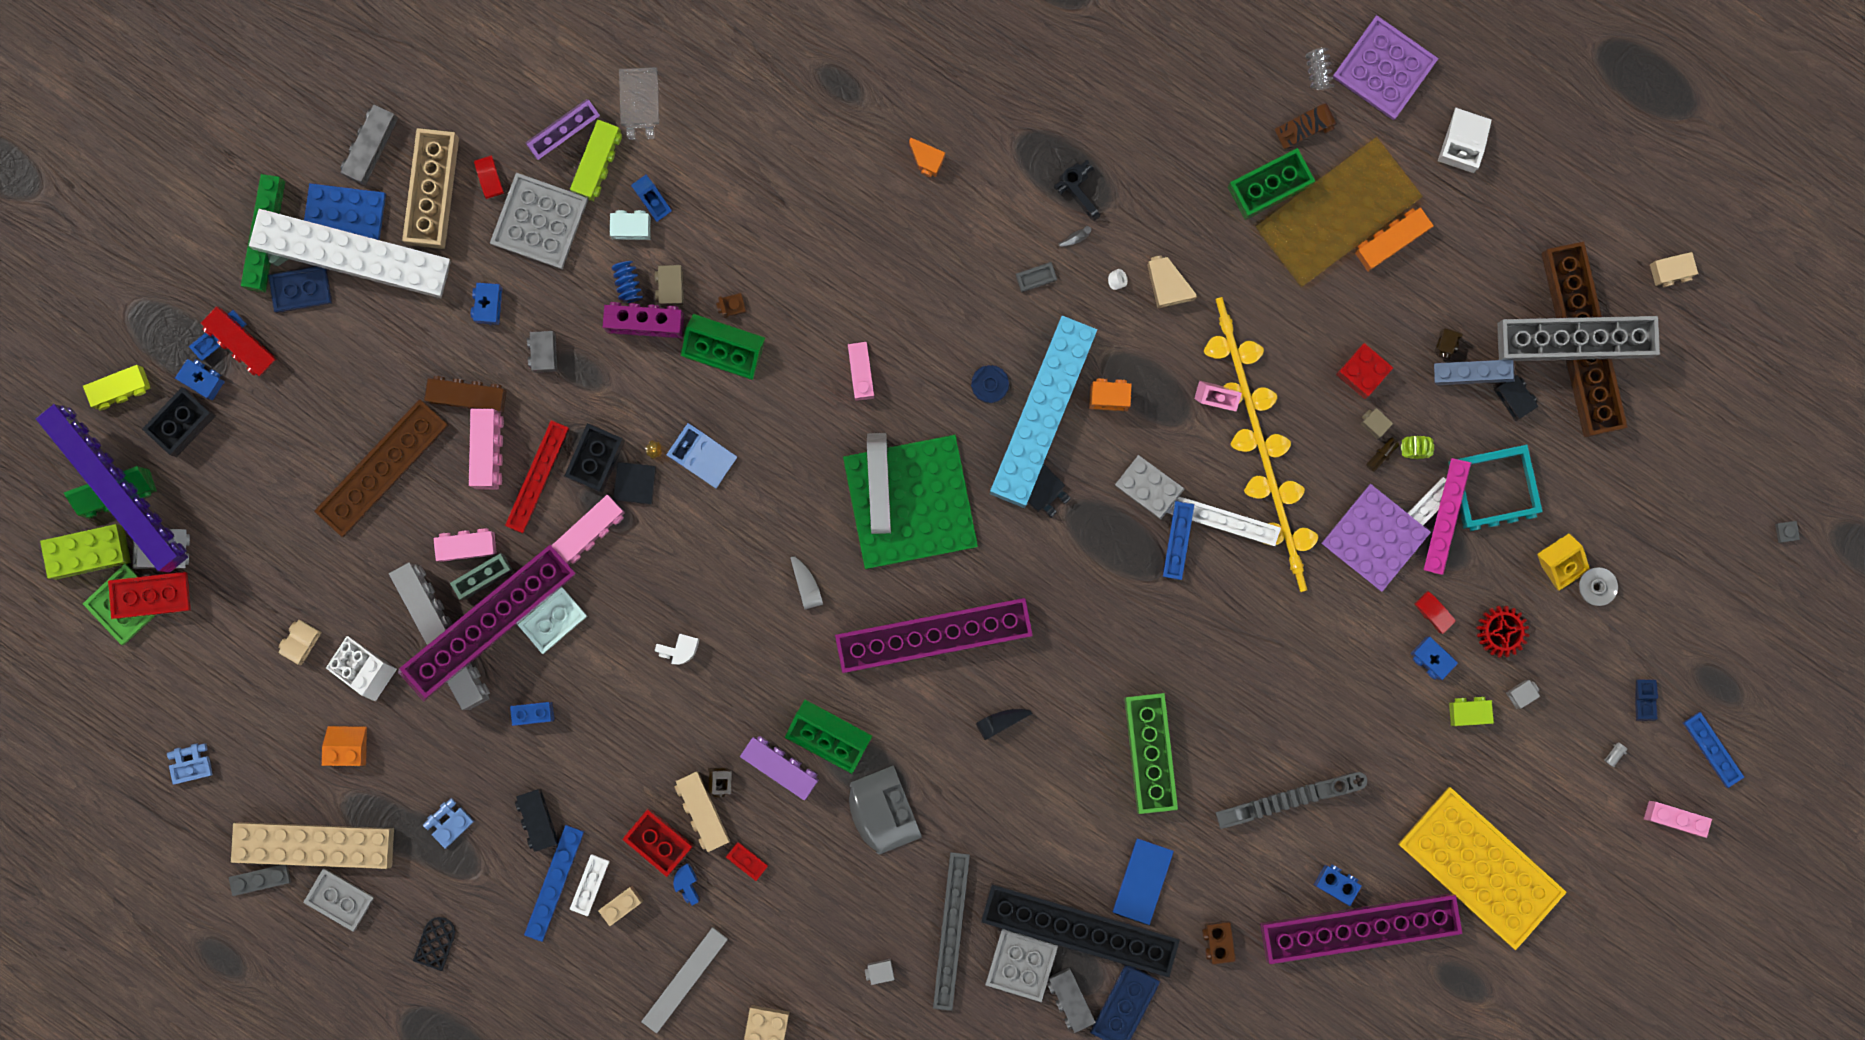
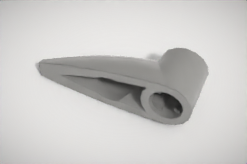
M790 557L804 610L823 605L819 588L810 571L799 559Z

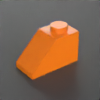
M910 138L909 146L918 169L921 170V174L927 177H937L945 159V152Z

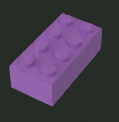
M762 736L758 738L753 737L740 757L805 801L819 781L816 778L818 774L809 768L807 770L801 768L802 763L793 757L790 760L784 756L786 753L778 747L773 749L768 745L770 742Z

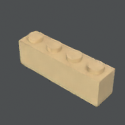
M699 771L677 780V785L674 786L678 796H682L685 801L683 803L685 812L691 814L693 819L691 825L694 831H698L701 836L699 843L702 849H706L709 852L729 843L730 839Z

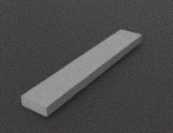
M712 927L641 1022L657 1034L728 938Z

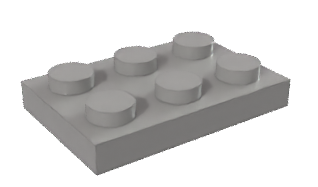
M1139 455L1115 484L1118 489L1160 520L1184 491L1183 487Z
M323 868L303 903L354 932L375 897L328 869Z

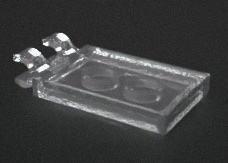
M657 67L619 69L621 126L627 127L628 140L636 139L635 128H645L647 139H655L654 125L659 124Z

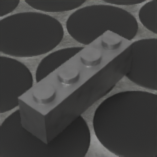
M373 105L372 109L370 108L367 111L366 121L363 126H360L357 132L358 137L349 148L350 154L347 160L345 159L341 164V174L366 186L398 120L395 114L376 105Z

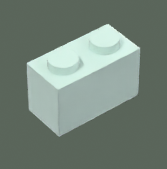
M623 210L610 213V237L612 240H650L651 217L646 211L641 210L634 211V213H627V211Z

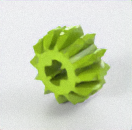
M1411 436L1402 440L1401 451L1405 458L1424 459L1433 455L1434 444L1433 439L1430 437Z

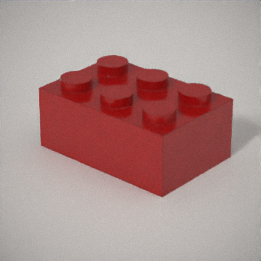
M650 808L645 811L622 839L666 877L673 872L694 846Z

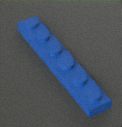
M565 825L526 928L525 936L541 942L544 941L585 831Z

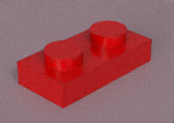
M737 842L726 856L728 860L755 881L758 880L769 866L740 842Z

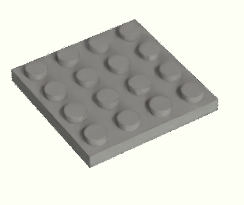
M516 173L490 244L562 270L588 198Z

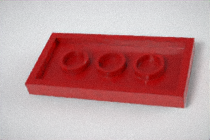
M187 572L108 580L111 619L191 611Z

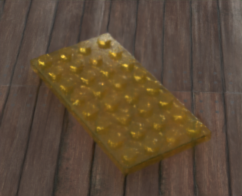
M1375 137L1255 228L1302 288L1423 196L1380 140Z

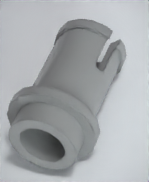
M1619 742L1613 745L1614 748L1604 759L1613 768L1621 757L1627 754V748Z

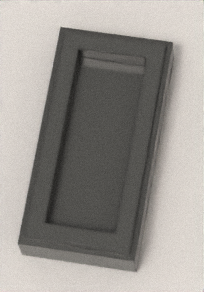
M1052 262L1015 274L1021 293L1057 281Z

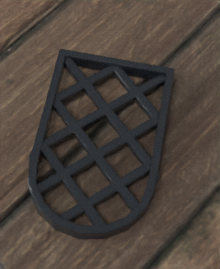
M437 917L431 919L426 924L413 959L414 962L443 971L455 938V927L449 919ZM438 919L440 925L434 928L432 921ZM449 923L452 930L447 932L444 925ZM429 924H430V926H431L432 929L426 932V930H427V928H428V926H429ZM442 927L444 934L438 936L436 929ZM433 931L436 938L429 940L427 934ZM450 933H452V938H451V940H450L449 935H448V934H450ZM424 936H425L427 942L424 943V944H422V941H423ZM446 936L448 943L442 945L439 938ZM437 940L440 947L433 949L431 942ZM428 944L431 951L424 953L422 947ZM449 945L447 952H445L443 947ZM441 949L444 955L437 958L435 951ZM419 950H421L422 955L417 957ZM433 953L435 960L429 962L426 956ZM424 957L426 963H425V962H422V961H419L418 959H421V958ZM444 958V961L441 966L439 960ZM437 962L439 967L430 964Z

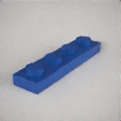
M1175 501L1163 577L1182 580L1195 506L1193 503Z
M1701 712L1696 713L1683 722L1726 788L1731 787L1744 778Z

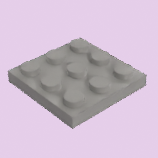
M1002 929L985 985L1042 1002L1058 945Z

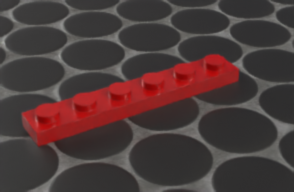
M552 420L550 421L505 526L524 534L570 428Z

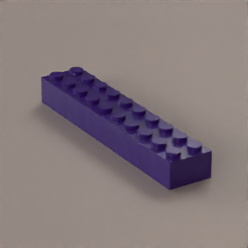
M53 404L35 418L158 571L171 572L189 558L185 554L187 552L185 547L181 543H176L173 539L174 534L169 528H164L159 515L151 512L149 509L150 504L143 497H139L137 488L131 482L128 483L124 478L126 477L125 473L119 467L116 468L112 463L114 461L107 452L104 453L100 447L102 445L100 442L88 434V427L76 419L77 414L72 408Z

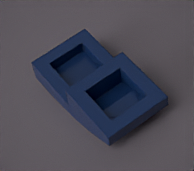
M1636 680V721H1656L1658 719L1656 700L1658 699L1657 680Z

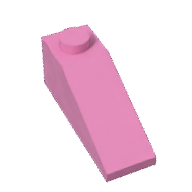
M867 342L848 344L855 401L874 399Z

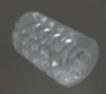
M1318 48L1305 55V58L1309 60L1306 64L1310 67L1308 73L1311 74L1309 76V80L1312 82L1310 84L1311 89L1326 90L1335 87V84H1329V81L1333 80L1334 77H1329L1328 74L1333 71L1332 69H1326V67L1331 65V62H1325L1330 57V55L1324 54V52L1329 50L1328 48Z

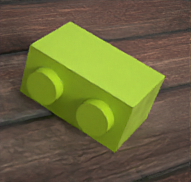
M1474 697V701L1468 702L1466 698H1455V702L1449 703L1451 726L1494 724L1492 700H1486V697Z

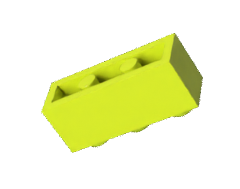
M139 365L132 366L83 386L90 406L98 410L108 409L110 404L115 402L123 403L128 400V397L133 395L141 396L146 393V390L151 389L144 368Z

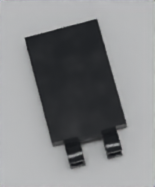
M1043 463L1028 503L1037 512L1043 509L1052 518L1057 511L1050 504L1058 497L1065 505L1071 498L1062 490L1065 484Z

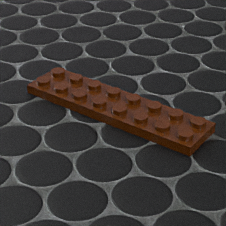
M419 399L314 512L344 538L449 425Z

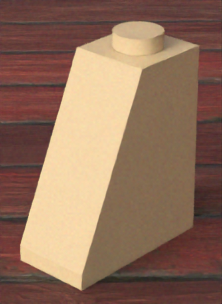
M1156 256L1151 258L1147 266L1157 308L1196 299V293L1168 257Z

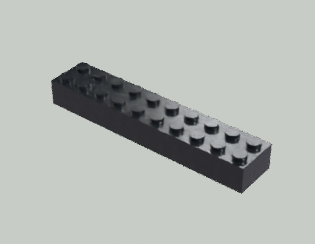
M991 883L981 917V922L1165 977H1170L1180 941L1175 936Z

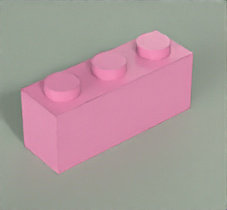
M489 528L478 529L477 533L471 534L470 531H460L458 535L451 536V533L439 534L438 538H434L435 557L438 562L497 555L495 533L489 531Z
M1649 801L1644 820L1707 838L1712 821L1710 818L1654 801Z

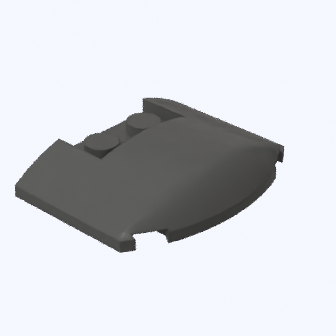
M894 765L850 783L849 805L854 824L866 844L874 849L877 854L880 855L922 838Z

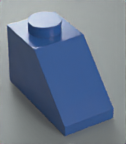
M644 175L631 185L656 222L672 211L647 175Z

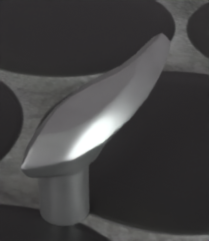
M1086 226L1084 229L1072 233L1066 240L1058 243L1059 246H1070L1083 241L1089 236L1091 227Z

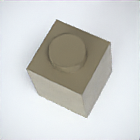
M1377 408L1373 411L1369 409L1362 416L1364 420L1360 423L1376 439L1380 438L1393 424Z

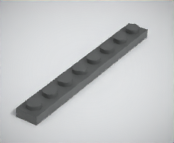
M950 852L933 1009L950 1011L953 1009L970 854Z

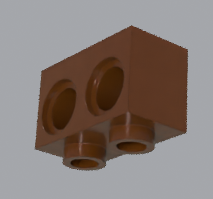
M1230 922L1206 923V929H1202L1204 941L1207 940L1208 948H1205L1206 959L1210 960L1212 965L1235 962ZM1215 928L1222 930L1219 938L1212 936V931ZM1222 947L1224 948V955L1218 958L1215 956V950Z

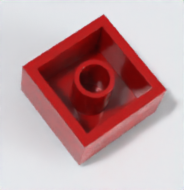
M1363 343L1336 375L1362 398L1366 399L1393 367L1368 345Z

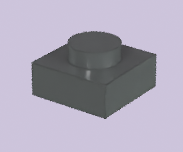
M1797 521L1775 524L1778 543L1800 540Z

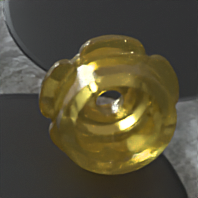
M651 440L646 446L647 455L651 459L661 456L660 443Z

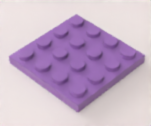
M1376 15L1332 78L1394 121L1439 58Z
M1369 484L1321 544L1382 592L1431 532L1373 485Z

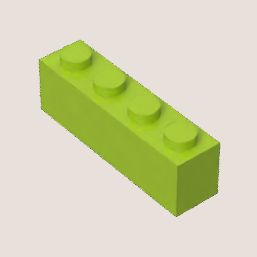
M597 119L570 187L571 192L587 197L591 201H594L595 197L600 195L602 188L600 184L602 179L605 180L608 174L607 166L609 162L613 161L616 144L619 145L622 139L619 127Z

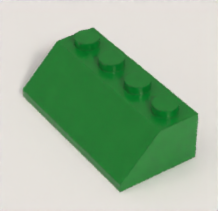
M693 314L686 326L681 356L753 380L766 338Z
M136 466L123 471L126 475L124 478L128 483L131 482L137 488V494L140 498H149L152 496L151 493L157 491L149 469ZM88 484L64 492L66 499L78 516L90 519L96 517L98 512H110Z
M804 699L785 738L853 774L872 735Z

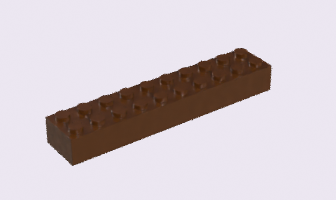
M1585 242L1550 248L1542 252L1541 255L1556 318L1602 317ZM1612 359L1566 360L1584 438L1628 428Z

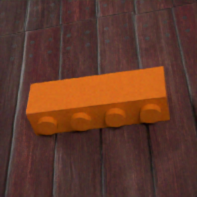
M1421 207L1416 211L1414 208L1404 214L1405 218L1399 221V219H1396L1390 223V228L1385 232L1382 229L1374 234L1373 237L1375 239L1368 242V240H1365L1358 245L1359 249L1355 254L1367 271L1382 263L1434 226Z

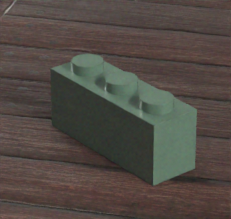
M498 554L450 584L459 600L464 601L512 573L513 569L505 555Z

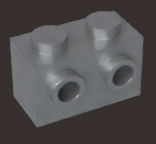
M553 331L530 332V338H527V348L531 351V356L528 357V367L534 373L557 372L556 334Z

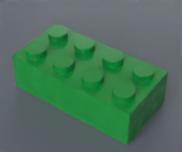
M1296 148L1230 182L1228 189L1244 220H1247L1308 189L1315 183V179L1299 149Z

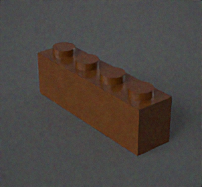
M434 376L433 379H427L424 401L431 404L467 409H495L499 413H504L507 391L502 389V385L490 384V387L483 386L482 382L472 381L471 384H466L461 379L453 378L452 381H445V377Z

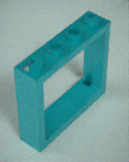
M1528 445L1459 459L1471 462V465L1521 455L1533 507L1531 509L1472 521L1466 492L1464 491L1459 511L1463 529L1469 528L1470 531L1479 530L1481 525L1488 524V527L1500 525L1499 521L1507 520V524L1519 521L1518 518L1523 516L1526 517V520L1536 518L1538 513L1543 512Z

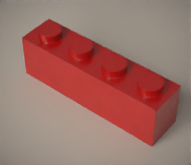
M216 306L200 323L204 326L202 330L209 336L214 335L218 339L217 343L226 350L228 348L232 351L233 354L231 356L239 363L243 361L248 366L246 369L254 376L256 374L262 376L277 360L274 355L219 306Z

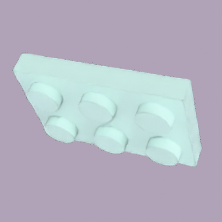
M561 587L521 621L518 626L539 651L544 654L588 616L566 590Z

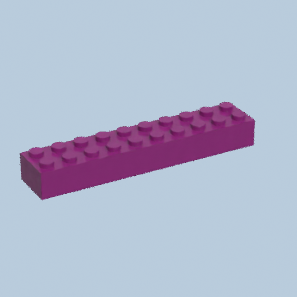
M549 545L401 666L398 673L424 702L569 582L576 573L555 549Z
M1022 598L837 634L835 638L842 673H848L1032 637L1033 635L1026 599Z
M1452 893L1260 923L1266 962L1269 964L1462 934L1457 898Z

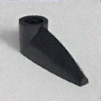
M1028 709L1005 710L982 719L976 723V726L984 740H987L1033 713Z

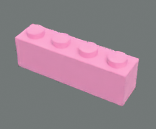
M606 495L551 546L568 565L570 563L574 564L581 558L580 554L584 550L589 551L595 545L594 541L598 537L603 538L608 534L610 526L613 524L617 525L623 520L624 517L622 515L625 512L609 495Z

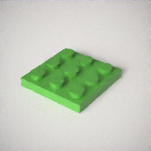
M124 564L108 580L139 576L128 564ZM107 580L83 605L121 645H125L156 615L111 619Z

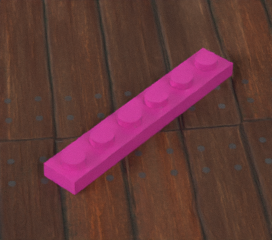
M1451 458L1424 566L1426 571L1444 574L1471 462Z

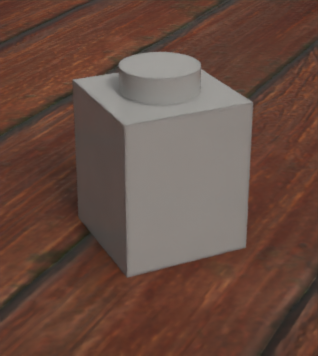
M1524 680L1506 692L1516 709H1521L1540 697L1537 685L1530 680Z
M891 959L868 963V969H865L866 979L871 981V985L895 979Z

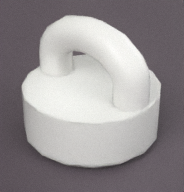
M1117 269L1109 274L1108 283L1113 290L1121 289L1127 285V276L1123 270Z

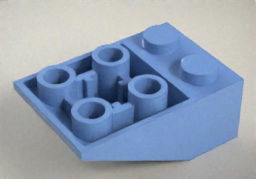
M687 423L666 454L669 458L714 488L718 487L737 459V456L689 423Z

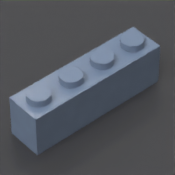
M1513 360L1434 364L1436 385L1515 382Z

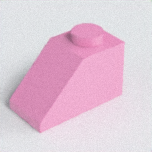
M1199 380L1194 399L1202 404L1237 411L1242 393Z

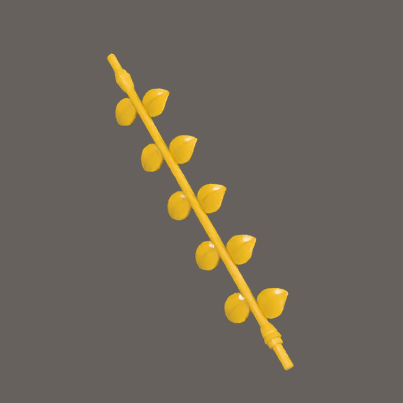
M1223 297L1215 300L1220 314L1219 325L1226 338L1222 336L1211 338L1204 349V354L1211 358L1221 359L1228 356L1231 352L1240 385L1230 382L1223 387L1242 393L1239 403L1243 399L1245 400L1253 431L1248 429L1238 431L1231 442V447L1241 452H1248L1254 450L1258 445L1267 479L1263 476L1253 477L1248 482L1244 492L1249 497L1256 499L1265 498L1270 492L1272 493L1281 526L1277 523L1268 524L1281 528L1276 545L1282 543L1285 538L1290 555V570L1296 576L1300 592L1307 591L1303 576L1304 565L1296 550L1306 551L1311 549L1317 543L1318 534L1307 528H1300L1293 535L1291 534L1283 503H1296L1303 496L1305 490L1303 486L1294 481H1286L1278 489L1269 456L1275 458L1284 455L1289 450L1291 441L1279 434H1273L1264 441L1255 409L1264 411L1271 408L1277 400V394L1268 388L1261 387L1255 390L1251 396L1242 363L1252 364L1258 361L1264 352V348L1253 341H1245L1237 349L1233 335V320L1227 314Z

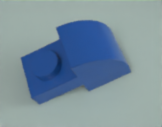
M687 863L676 872L673 883L675 892L683 889L682 895L685 901L694 905L700 901L692 885L698 878L690 863Z

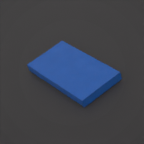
M1136 838L1112 912L1150 925L1174 851Z

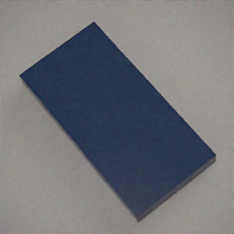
M1124 965L1090 1033L1102 1040H1131L1160 981L1135 967Z

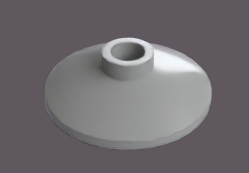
M1597 567L1589 569L1582 575L1579 582V590L1586 602L1591 605L1602 606L1610 603L1615 598L1618 592V583L1612 572L1605 568ZM1595 583L1599 585L1598 591L1594 589Z

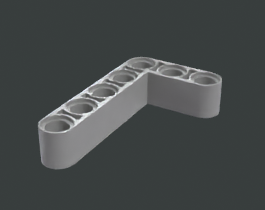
M868 433L867 458L871 534L891 533L887 434Z

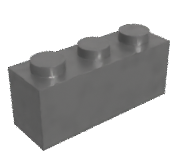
M1070 968L1050 976V982L1047 985L1051 994L1056 993L1059 999L1055 1002L1060 1012L1064 1011L1067 1016L1064 1021L1068 1029H1073L1074 1033L1095 1024L1096 1022Z

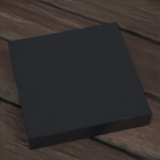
M618 462L613 500L652 504L656 466Z

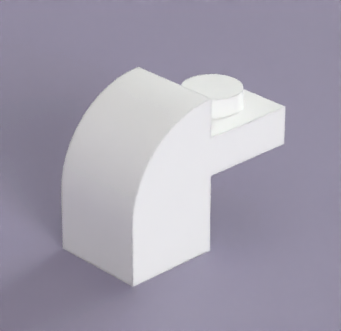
M679 634L676 648L656 644L655 651L659 652V656L670 659V656H673L671 664H684L695 656L700 639Z

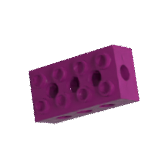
M610 302V305H604L602 328L609 334L683 339L685 315L676 306H667V309H661L658 305H648V308L640 307V304L630 303L629 306H621V303ZM625 316H628L626 321H622ZM648 317L645 322L641 323L643 318ZM662 319H667L665 323L660 324Z

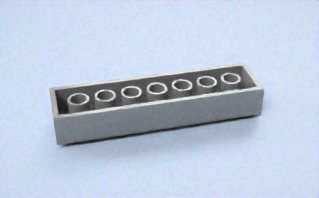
M1658 316L1504 319L1497 323L1499 360L1654 358L1660 355Z
M409 562L389 573L427 645L453 625L449 616L445 617L442 611L444 606L439 599L436 600L432 584L430 582L427 583L424 576H426V573L421 565L418 567L417 564ZM471 663L447 682L462 710H470L490 699L488 687L485 683H481L479 680L481 675L476 667H472Z

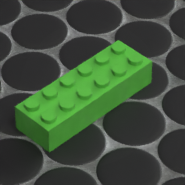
M1165 693L1124 697L1137 813L1144 814L1178 810Z

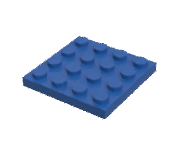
M309 183L304 221L380 240L386 193Z

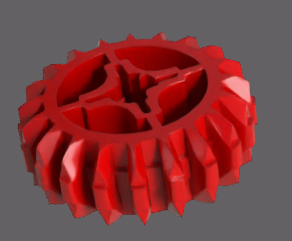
M1496 606V611L1493 608L1489 609L1490 615L1486 612L1483 613V617L1486 620H1478L1483 625L1476 627L1477 630H1481V633L1476 634V636L1483 638V640L1479 641V644L1486 643L1483 648L1485 651L1491 648L1490 655H1494L1496 651L1497 657H1502L1503 654L1505 657H1509L1510 653L1516 655V649L1519 651L1523 650L1520 643L1527 644L1523 637H1529L1528 633H1524V630H1528L1529 626H1523V623L1527 620H1520L1519 618L1522 616V613L1519 612L1515 615V608L1509 611L1508 606H1504L1503 610L1501 606ZM1503 616L1510 618L1516 627H1510ZM1497 617L1496 627L1489 631L1490 623ZM1502 627H1503V629L1511 630V631L1506 632V633H1504V634H1500V633H1496V634H1495V632H1498L1499 630H1502ZM1517 632L1514 642L1509 646L1510 635ZM1490 636L1497 637L1499 643H1502V647L1494 644Z

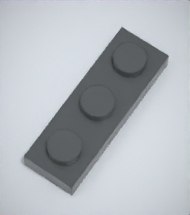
M279 865L228 877L232 896L291 883L288 865Z

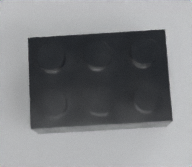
M181 387L142 430L169 455L178 457L216 415L190 390Z
M587 423L564 476L603 493L625 440Z

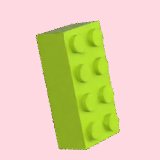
M118 524L40 541L47 579L57 580L131 563L125 530Z

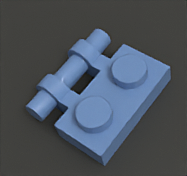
M196 743L188 748L182 749L180 747L175 748L174 751L167 752L169 760H176V764L169 766L173 785L213 775L209 756L201 758L200 755L201 752L208 750L206 743L200 745ZM192 754L193 760L184 762V756Z
M453 798L443 802L440 805L441 808L434 815L431 814L423 824L427 830L432 826L437 828L432 836L444 848H447L475 822L462 807L456 812L452 809L456 804ZM448 814L450 818L442 824L439 819Z

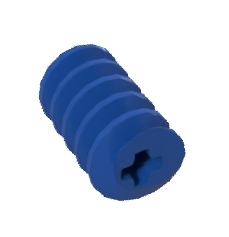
M633 261L621 262L612 266V271H615L613 277L618 279L615 281V285L620 286L617 288V293L621 294L618 296V299L623 301L622 303H631L643 298V296L637 295L641 289L635 288L640 282L633 280L638 276V274L632 273L636 269V266H630Z

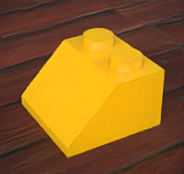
M1570 534L1560 538L1537 554L1542 568L1558 591L1590 569L1583 546Z

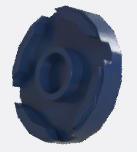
M994 365L979 368L972 377L971 388L973 394L984 403L1000 401L1005 397L1009 389L1007 374L1003 369Z

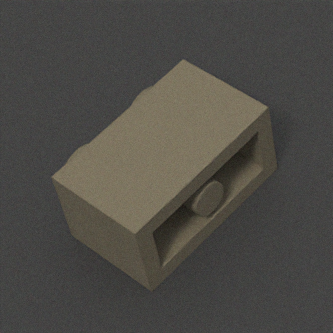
M658 266V271H655V282L659 286V290L655 291L656 302H659L661 307L684 306L682 266Z

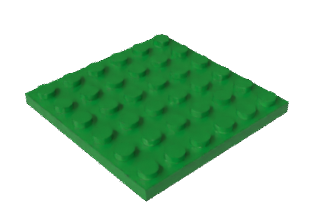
M956 435L887 448L891 533L871 534L867 452L843 457L865 569L978 547Z

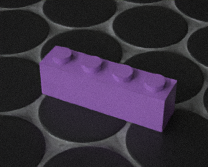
M586 99L525 144L535 158L539 160L600 115L591 102Z

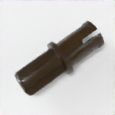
M1390 438L1381 449L1376 450L1377 453L1366 464L1368 469L1374 472L1385 460L1388 461L1389 456L1400 446L1397 441L1394 443L1395 439Z

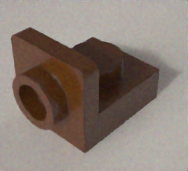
M741 293L727 297H718L719 302L716 303L718 313H722L724 318L746 313Z

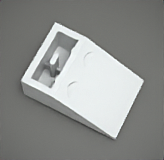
M1455 108L1438 161L1474 173L1479 168L1485 150L1491 119Z
M346 636L326 667L327 670L360 695L375 702L397 670L386 660L349 636Z

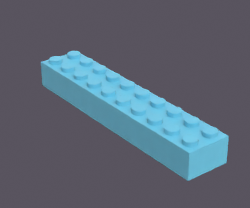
M1061 316L990 490V495L1022 508L1026 507L1097 329Z

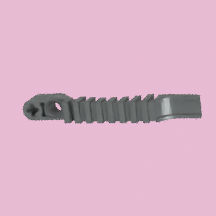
M1351 772L1217 811L1215 814L1219 828L1223 829L1252 821L1254 818H1262L1263 815H1272V812L1278 813L1281 812L1280 810L1290 809L1289 807H1298L1299 804L1305 805L1309 804L1308 802L1319 801V799L1331 798L1361 790L1367 785V777L1361 772ZM1356 778H1360V781H1358L1357 784L1353 783V780H1355ZM1337 781H1340L1342 789L1337 792L1334 785Z

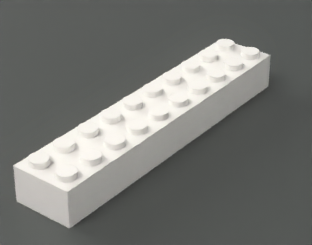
M262 209L258 210L249 247L253 250L437 298H442L451 264L448 258Z

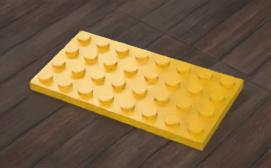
M1451 787L1445 790L1398 843L1404 851L1446 889L1455 894L1456 898L1514 950L1523 943L1567 893Z

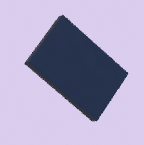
M317 266L268 275L275 313L332 304L326 268Z

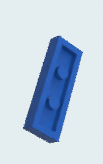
M235 310L228 313L241 327L244 328L247 325ZM204 333L189 348L201 361H204L221 346L217 343L218 339L214 335L209 336L207 333Z

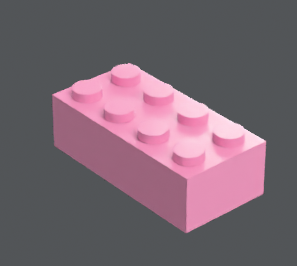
M495 409L470 410L469 486L474 489H499V485H502V473H499V466L503 464V456L500 454V447L503 446V436L500 435V428H503L504 420L501 413Z

